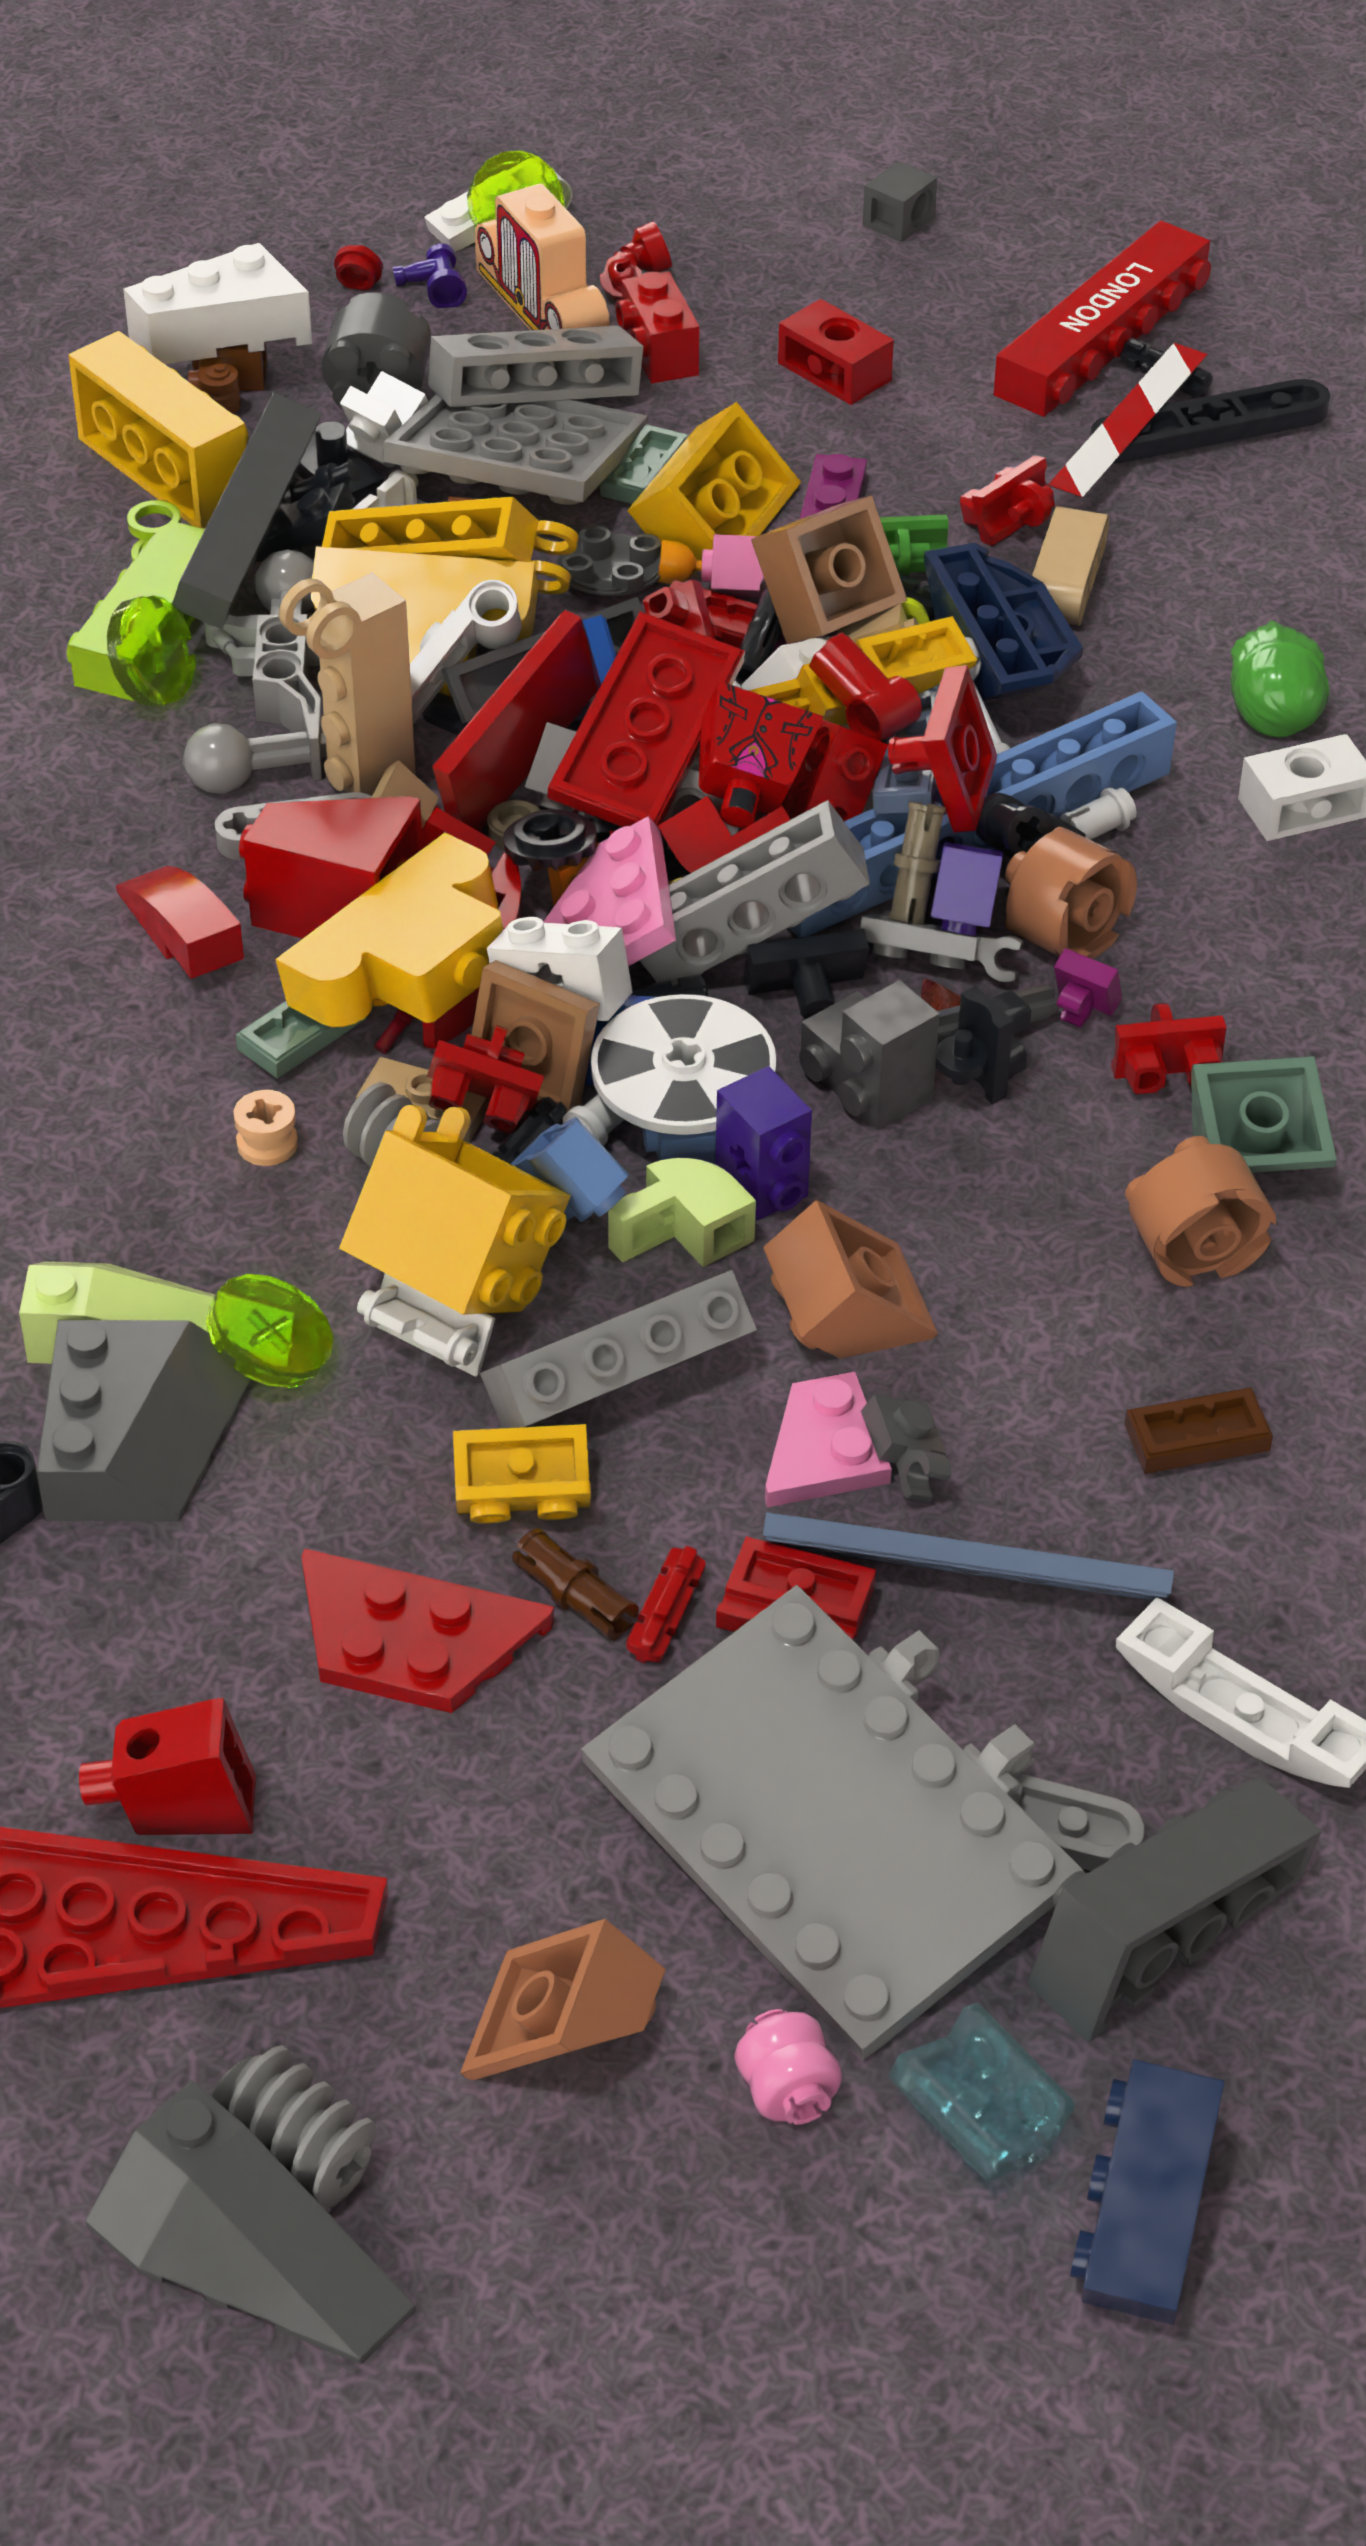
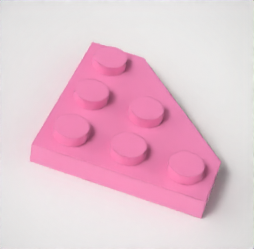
M649 816L631 826L619 828L608 839L599 843L594 850V854L588 858L543 921V923L570 924L576 921L589 920L596 922L598 926L621 927L628 966L676 941L662 835Z

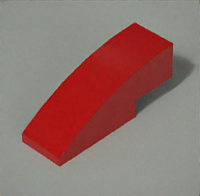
M165 866L116 885V892L166 959L175 957L190 979L244 959L240 922L226 905L192 874L177 867Z

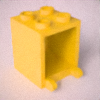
M417 1105L403 1107L398 1114L393 1130H386L339 1249L462 1315L522 1312L526 1305L533 1301L540 1290L543 1280L540 1271L550 1247L559 1240L565 1229L566 1215L564 1212L571 1195L464 1141L470 1125V1115L466 1109L462 1107L448 1108L443 1113L436 1132H423L427 1123L425 1110Z

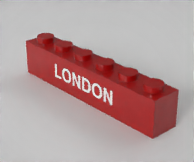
M1160 220L996 355L993 395L1042 417H1045L1059 404H1066L1075 390L1087 380H1094L1101 369L1114 357H1120L1124 344L1129 338L1137 339L1142 334L1147 335L1150 333L1159 319L1169 311H1176L1182 300L1195 289L1200 290L1204 287L1211 272V263L1208 261L1210 240Z

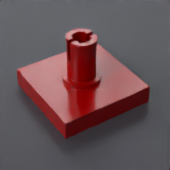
M967 665L944 669L925 734L903 738L892 737L888 745V758L890 764H893L892 771L895 775L903 774L904 772L932 770L954 833L976 831L997 760V753Z

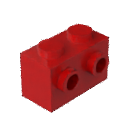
M670 271L662 273L647 272L638 277L622 279V300L615 303L617 323L643 345L641 366L650 383L699 376V324Z

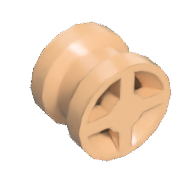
M260 1090L243 1096L236 1103L233 1112L235 1127L238 1131L236 1136L238 1153L244 1160L261 1166L277 1165L288 1160L296 1152L298 1146L297 1131L294 1127L296 1114L294 1103L288 1096L279 1091Z

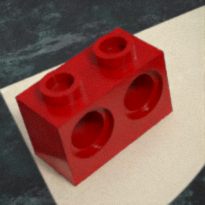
M822 720L781 806H783L790 819L827 800L843 821L862 814L888 744Z

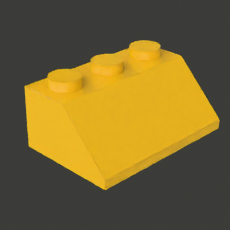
M735 402L693 430L627 511L646 534L655 535L660 539L661 543L662 540L681 542L691 549L696 560L702 561L703 549L713 550L714 534L760 536L801 484V481L741 406Z

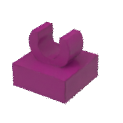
M1064 948L1054 965L1057 988L1060 995L1057 1000V1006L1064 1009L1059 1017L1060 1020L1081 1028L1090 1017L1093 1008L1112 1016L1122 1000L1118 969Z

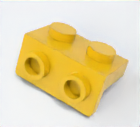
M586 1424L453 1431L457 1514L470 1513V1520L475 1523H499L511 1519L510 1511L537 1510L538 1518L563 1520L576 1517L578 1515V1508L590 1507L591 1485L589 1481Z

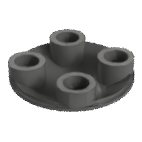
M588 526L579 532L576 551L568 555H561L558 565L570 573V586L581 592L599 596L628 595L642 591L660 579L658 572L661 542L658 537L651 534H639L636 536L611 534L610 530L604 526Z

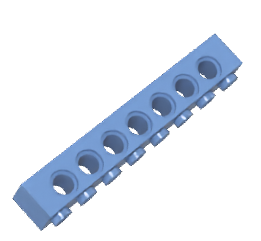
M1143 691L1138 692L997 754L986 797L993 793H1004L1025 805L1040 808L1044 812L1060 819L1062 814L1071 812L1100 798L1102 790L1108 787H1112L1115 790L1124 788L1127 792H1130L1170 774L1177 722ZM937 787L934 805L944 807L939 789ZM873 808L844 821L864 849L870 885L858 890L852 897L843 901H837L807 917L799 925L789 928L798 938L810 936L894 898L899 867L893 864L895 853L902 852L908 813L875 815ZM945 811L936 859L941 861L945 842L999 851L982 841L975 831L954 833ZM933 873L932 880L938 878L939 873Z

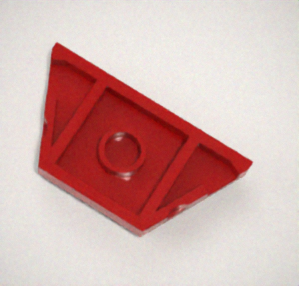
M304 1549L301 1555L319 1679L323 1683L453 1713L475 1694L477 1686L482 1681L495 1677L513 1662V1652L536 1633L544 1636L552 1629L554 1624V1606L314 1550Z

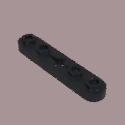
M1294 379L1166 404L1162 406L1113 463L1129 462L1314 425L1322 422L1327 417L1330 392L1328 388L1317 381ZM1108 416L1100 418L1092 424L1090 436Z

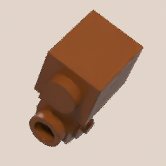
M264 342V351L250 353L248 352L247 344L216 348L217 357L192 361L193 370L188 371L187 381L200 391L206 392L211 399L233 414L241 406L240 390L264 391L268 362L266 342Z

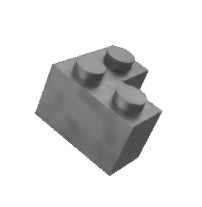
M900 980L867 998L857 991L802 1021L801 1051L799 1053L801 1066L811 1080L815 1082L821 1081L833 1091L850 1114L854 1116L860 1115L878 1131L933 1100L940 1013Z

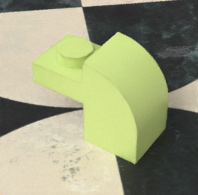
M692 1158L660 1160L646 1166V1188L624 1196L608 1211V1248L623 1263L675 1237L699 1264L705 1267L755 1241L756 1200L731 1174L717 1165Z

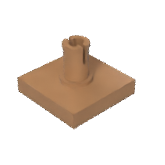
M495 960L483 967L472 1035L491 1041L496 1025L508 1028L503 1046L525 1053L521 1068L544 1076L535 1104L541 1098L549 1096L555 1102H562L568 1112L575 1106H581L600 1003Z

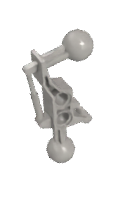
M289 549L270 554L261 562L255 575L254 586L261 605L270 611V615L239 617L229 615L223 629L204 622L206 644L210 647L220 648L224 654L231 657L232 670L235 675L253 676L256 720L279 723L292 732L247 739L243 732L229 724L212 723L199 728L187 740L183 756V766L192 783L206 792L224 795L240 788L250 778L252 770L309 763L313 781L322 780L323 757L327 756L326 738L321 727V697L309 682L310 666H320V657L308 647L306 636L292 634L281 624L279 619L280 605L286 593L298 582L312 578L314 561L302 552ZM311 593L304 596L296 605L293 613L294 622L298 623L308 619L306 613L314 607Z

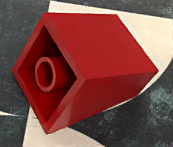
M404 796L267 803L255 822L246 825L239 842V855L245 859L246 868L243 897L245 902H249L251 926L303 939L423 849L420 799Z

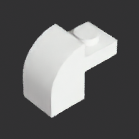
M382 371L368 394L350 386L340 402L349 421L346 429L347 447L385 467H393L395 464L383 462L384 441L428 402L426 395Z

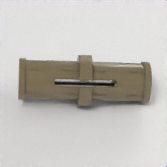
M909 801L902 852L895 853L893 864L899 867L889 918L901 922L912 920L913 924H926L925 915L933 873H939L941 861L936 859V853L946 807L928 803L923 805L922 802Z

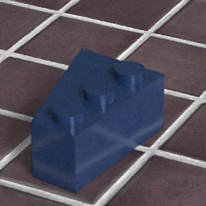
M1136 2059L1132 2060L1128 2082L1113 2079L1104 2118V2125L1118 2128L1112 2157L1101 2154L1096 2155L1087 2200L1101 2203L1095 2233L1083 2230L1079 2232L1070 2277L1084 2280L1082 2291L1083 2303L1174 2325L1217 2123L1224 2080Z

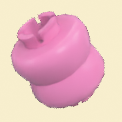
M775 2009L759 2015L755 2018L758 2024L750 2022L747 2026L746 2033L739 2040L734 2054L739 2073L750 2085L751 2095L757 2111L772 2121H787L790 2124L794 2122L795 2125L809 2123L822 2115L819 2109L827 2111L830 2108L831 2099L838 2092L842 2081L839 2063L830 2050L826 2048L820 2024L815 2018L803 2012H788L786 2010L783 2012L782 2009Z

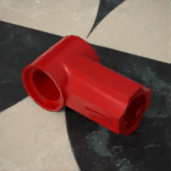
M843 632L830 638L814 654L809 667L846 706V720L850 730L881 742L915 723L920 718L922 712L921 700L914 686L900 676L887 678L856 643Z

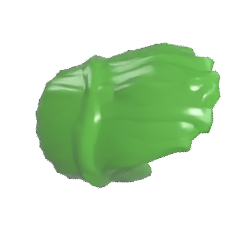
M1270 620L1266 625L1258 627L1255 631H1248L1235 642L1231 649L1233 662L1231 692L1238 713L1249 726L1267 736L1287 737L1311 726L1320 717L1328 702L1329 684L1325 674L1324 654L1316 641L1302 632L1296 631L1294 628L1286 627Z

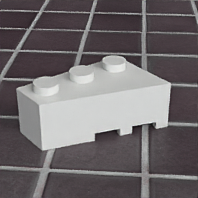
M260 243L240 246L233 252L209 260L196 261L190 264L189 267L162 276H152L145 279L142 283L123 289L129 338L136 344L145 347L151 355L164 364L217 357L216 348L247 344L249 353L264 351V342L295 338L296 346L312 344L309 292Z

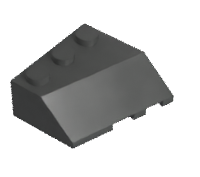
M58 1320L37 1465V1477L45 1521L179 1522L211 1463L210 1455L224 1430H229L238 1413L237 1405L248 1386L252 1387L260 1372V1364L191 1321Z

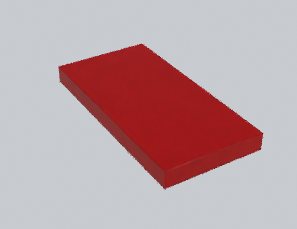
M564 610L432 766L445 812L479 832L487 825L488 813L496 805L507 801L530 773L546 723L567 728L597 692L580 616Z
M640 611L548 785L547 798L621 827L631 826L647 816L658 827L659 824L663 823L700 750L702 716L718 681L730 685L733 684L744 663L745 650Z

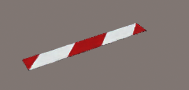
M1173 343L1049 482L1048 486L1083 498L1208 354Z

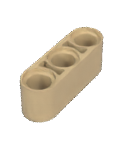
M1056 506L1032 576L1045 584L1068 624L1080 626L1105 550L1109 529V515Z

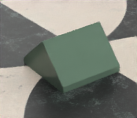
M1315 1056L1193 1064L1191 1070L1192 1137L1204 1136L1210 1144H1222L1234 1148L1243 1156L1252 1173L1335 1167L1337 1158Z

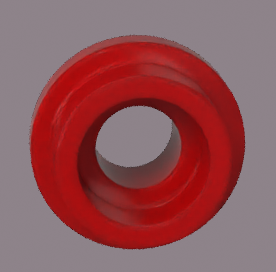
M350 245L338 250L334 260L336 277L346 288L369 290L373 284L380 280L383 272L381 259L371 249L362 245Z

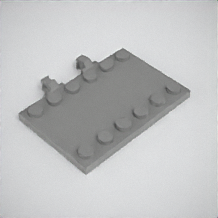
M796 1585L581 1748L583 1763L824 2021L864 2060L1054 1907L1053 1897L1059 1886L1070 1875L1077 1871H1083V1869L1011 1798L1020 1789V1783L1014 1778L1034 1763L1032 1754L1035 1743L1016 1724L992 1739L982 1753L972 1743L966 1745L962 1750L915 1703L918 1700V1690L915 1687L939 1667L938 1648L920 1630L896 1645L890 1653L880 1646L867 1655Z

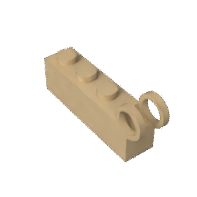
M373 572L333 591L318 579L310 578L298 582L284 596L279 609V619L281 624L292 634L306 636L308 647L320 657V671L317 678L323 698L324 716L321 718V727L326 738L327 760L324 763V769L329 782L338 791L345 790L347 793L361 792L373 796L386 768L398 760L416 776L406 600ZM319 592L320 602L314 614L305 621L294 622L293 613L298 602L309 593Z

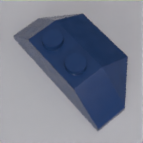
M975 542L925 551L924 564L935 620L953 616L964 637L973 639L982 663L979 675L974 680L982 701L1028 693L1051 684L1082 657V645L1042 581L1009 562L988 556L989 550Z

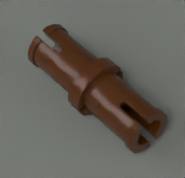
M539 1528L530 1530L518 1542L516 1546L528 1555L525 1556L520 1551H514L512 1555L513 1563L519 1568L524 1569L551 1591V1599L563 1610H567L570 1606L603 1632L605 1637L613 1641L633 1626L635 1622L627 1618L624 1613L626 1612L632 1618L637 1617L639 1613L637 1604L632 1600H628L600 1578L599 1569L587 1558H582V1560L576 1559Z

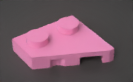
M855 1372L792 1383L765 1485L767 1508L891 1484L892 1469L890 1463L878 1459L861 1413L867 1402Z

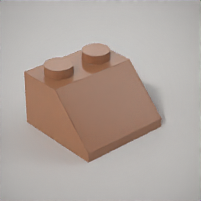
M815 1200L763 1247L773 1274H771L772 1284L784 1298L792 1317L789 1321L790 1328L796 1338L809 1349L815 1350L819 1348L841 1359L931 1340L938 1335L899 1244L828 1205Z

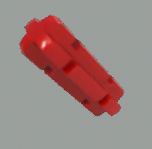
M685 1546L684 1549L674 1547L668 1552L661 1567V1573L656 1577L638 1615L639 1622H635L626 1640V1649L635 1655L636 1661L644 1664L648 1661L658 1663L664 1658L672 1642V1636L676 1633L694 1595L695 1588L698 1586L706 1569L705 1560L696 1555L697 1550L690 1546Z

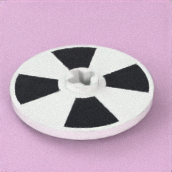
M679 994L656 997L625 1009L610 1020L602 1029L594 1043L591 1057L594 1086L600 1098L614 1113L641 1128L675 1135L701 1134L715 1131L718 1089L767 1066H770L776 1073L775 1047L763 1025L751 1014L736 1005L701 995Z

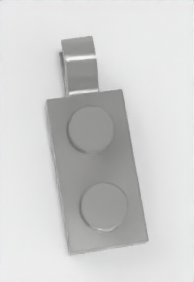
M871 913L862 916L860 929L864 928L867 942L873 943L872 953L888 957L907 958L908 949L931 953L929 963L955 969H964L966 960H977L984 965L989 976L997 981L1010 982L1018 977L1017 971L1003 969L997 961L998 953L1002 948H1010L1012 950L1023 949L1024 942L1017 937H989L981 933H976V936L944 931L941 930V926L932 924H913L910 920L908 922H901L883 915Z

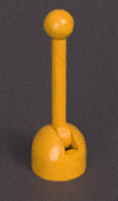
M662 540L658 572L660 579L657 583L672 584L674 580L684 582L690 578L694 571H702V561L696 560L694 553L687 545L678 541Z

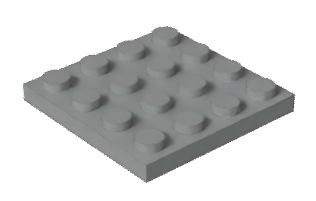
M436 394L384 441L383 462L400 465L403 471L412 474H425L431 471L450 475L452 481L461 484L485 482L499 485L500 490L509 494L534 492L548 495L549 499L555 503L573 505L579 502L583 503L620 464L636 435L645 424H648V415L573 400L450 407Z

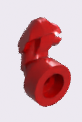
M651 221L635 228L632 241L619 249L620 251L615 252L612 257L607 259L604 273H601L599 278L602 289L607 295L614 299L622 300V279L642 275L641 269L660 273L671 268L672 260L656 223Z

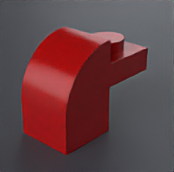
M706 796L659 824L658 828L679 863L688 872L692 873L791 819L783 806L732 835L726 823L721 819L720 813L709 796Z

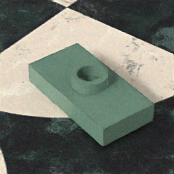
M645 424L630 444L620 464L600 484V496L633 504L689 435Z
M285 1001L236 1034L237 1050L278 1079L366 1020V1017L353 1025L330 1027L287 1006Z

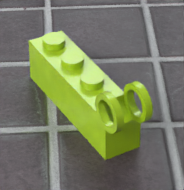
M161 500L139 503L131 508L127 514L128 530L134 537L140 540L131 549L132 564L128 569L122 570L115 586L104 600L98 601L91 617L80 631L75 632L69 640L67 660L72 665L74 686L134 701L195 619L171 608L179 581L205 529L181 523L179 509L174 504ZM149 514H163L171 518L169 523L156 528L144 527L137 523L140 518Z

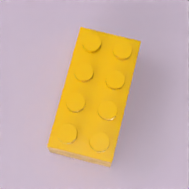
M120 331L68 354L79 439L155 498L174 504L179 509L181 517L189 524L205 529L249 441L248 430L242 419L211 399L206 392L200 391L181 377L175 369L166 366L151 355L145 347L136 344Z

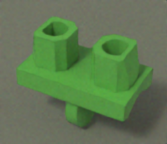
M947 515L880 517L898 573L901 575H909L910 572H926L924 552L947 548L949 523Z

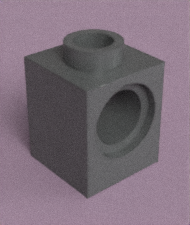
M897 161L864 186L863 226L903 242L935 218L938 177Z

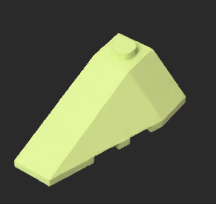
M45 1261L29 1265L19 1311L28 1363L52 1364L58 1320H186L193 1322L259 1363L260 1371H286L292 1317L108 1263Z

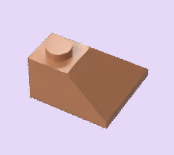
M606 1919L507 1950L460 2074L467 2079L477 2080L644 2031L655 2012V1998L666 1969Z

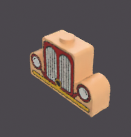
M542 183L496 196V219L478 224L475 229L476 270L530 330L610 326L609 312L603 295L594 285L587 286L586 234L582 225Z

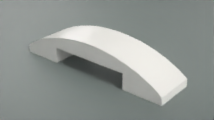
M1158 1597L1116 1639L1117 1650L1165 1698L1181 1711L1253 1757L1311 1781L1350 1788L1366 1770L1365 1719L1331 1699L1320 1711H1317L1212 1648L1214 1630Z

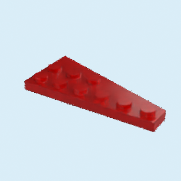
M0 1827V2008L374 1955L388 1898L387 1878Z

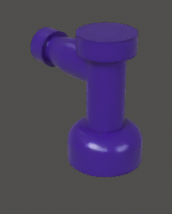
M439 243L430 247L426 254V260L415 262L405 267L402 265L393 267L397 287L406 285V282L428 280V298L436 308L458 307L467 296V288L463 276L453 270L456 265L455 252L447 244Z

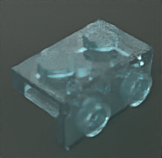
M979 2003L968 2005L962 2009L949 2036L899 2054L888 2074V2077L909 2098L914 2107L925 2115L956 2148L963 2159L987 2182L1039 2161L1048 2155L1074 2109V2102L1071 2097Z

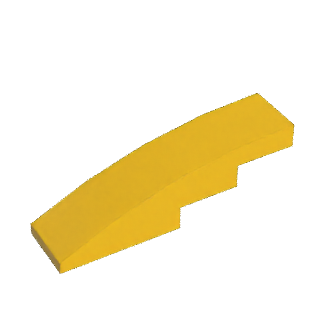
M953 616L857 639L856 645L887 678L893 676L905 678L914 686L918 694L940 684L945 668L967 665L968 669H971L977 662L976 656ZM809 664L802 665L796 679L748 690L822 715V720L837 725L847 723L846 706L811 670Z

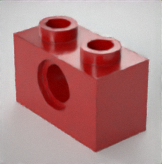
M821 298L779 322L778 364L849 405H852L892 380L894 339Z

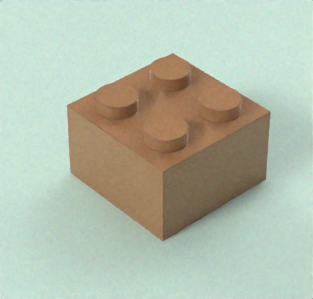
M872 495L835 505L751 539L787 644L826 635L908 601Z

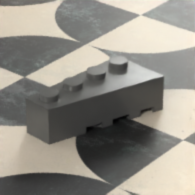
M1260 1776L1234 1791L1229 1788L1219 1791L1202 1809L1186 1818L1182 1815L1171 1818L1161 1827L1156 1835L1138 1845L1134 1843L1123 1845L1106 1863L1088 1873L1077 1871L1059 1886L1053 1897V1904L1056 1907L1027 1984L1089 2043L1107 2029L1108 2022L1105 2019L1112 2006L1124 1999L1133 2008L1155 1992L1156 1985L1153 1983L1165 1973L1176 1957L1186 1966H1189L1207 1952L1208 1948L1222 1933L1226 1922L1234 1930L1302 1879L1322 1831Z

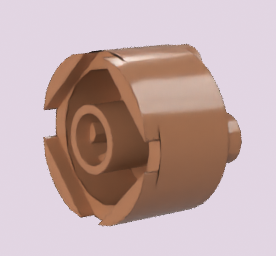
M1057 827L1039 839L1027 853L1020 851L1010 860L1005 874L1006 881L1011 884L1007 896L1005 926L1009 932L1059 957L1064 948L1088 958L1095 959L1111 947L1119 936L1118 933L1111 930L1119 914L1121 913L1129 917L1137 890L1135 868L1118 853L1064 827Z
M1193 1136L1179 1143L1172 1155L1156 1164L1145 1175L1133 1179L1125 1190V1196L1129 1202L1130 1216L1161 1274L1172 1284L1183 1287L1192 1286L1194 1283L1190 1276L1216 1270L1220 1278L1236 1275L1254 1263L1265 1252L1272 1240L1267 1230L1271 1222L1276 1225L1275 1212L1243 1156L1232 1147L1222 1144H1210L1204 1136Z

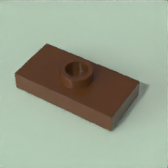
M1252 1387L1126 1410L1124 1425L1144 1474L1271 1450L1273 1435Z

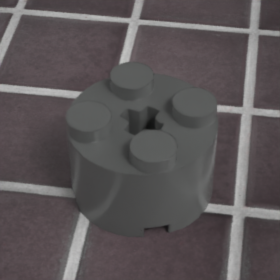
M364 293L351 298L349 305L341 310L339 307L335 312L322 359V374L326 384L333 392V401L338 406L342 407L340 402L350 386L368 394L381 371L419 391L421 390L430 352L432 334L427 320L421 313L418 318L406 309L408 304L406 301L385 293Z

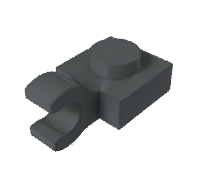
M874 1394L863 1407L861 1413L878 1459L896 1464L900 1476L901 1491L907 1499L930 1503L933 1495L929 1488V1477L948 1481L952 1476L950 1462L945 1456V1448L928 1405L912 1400H902Z

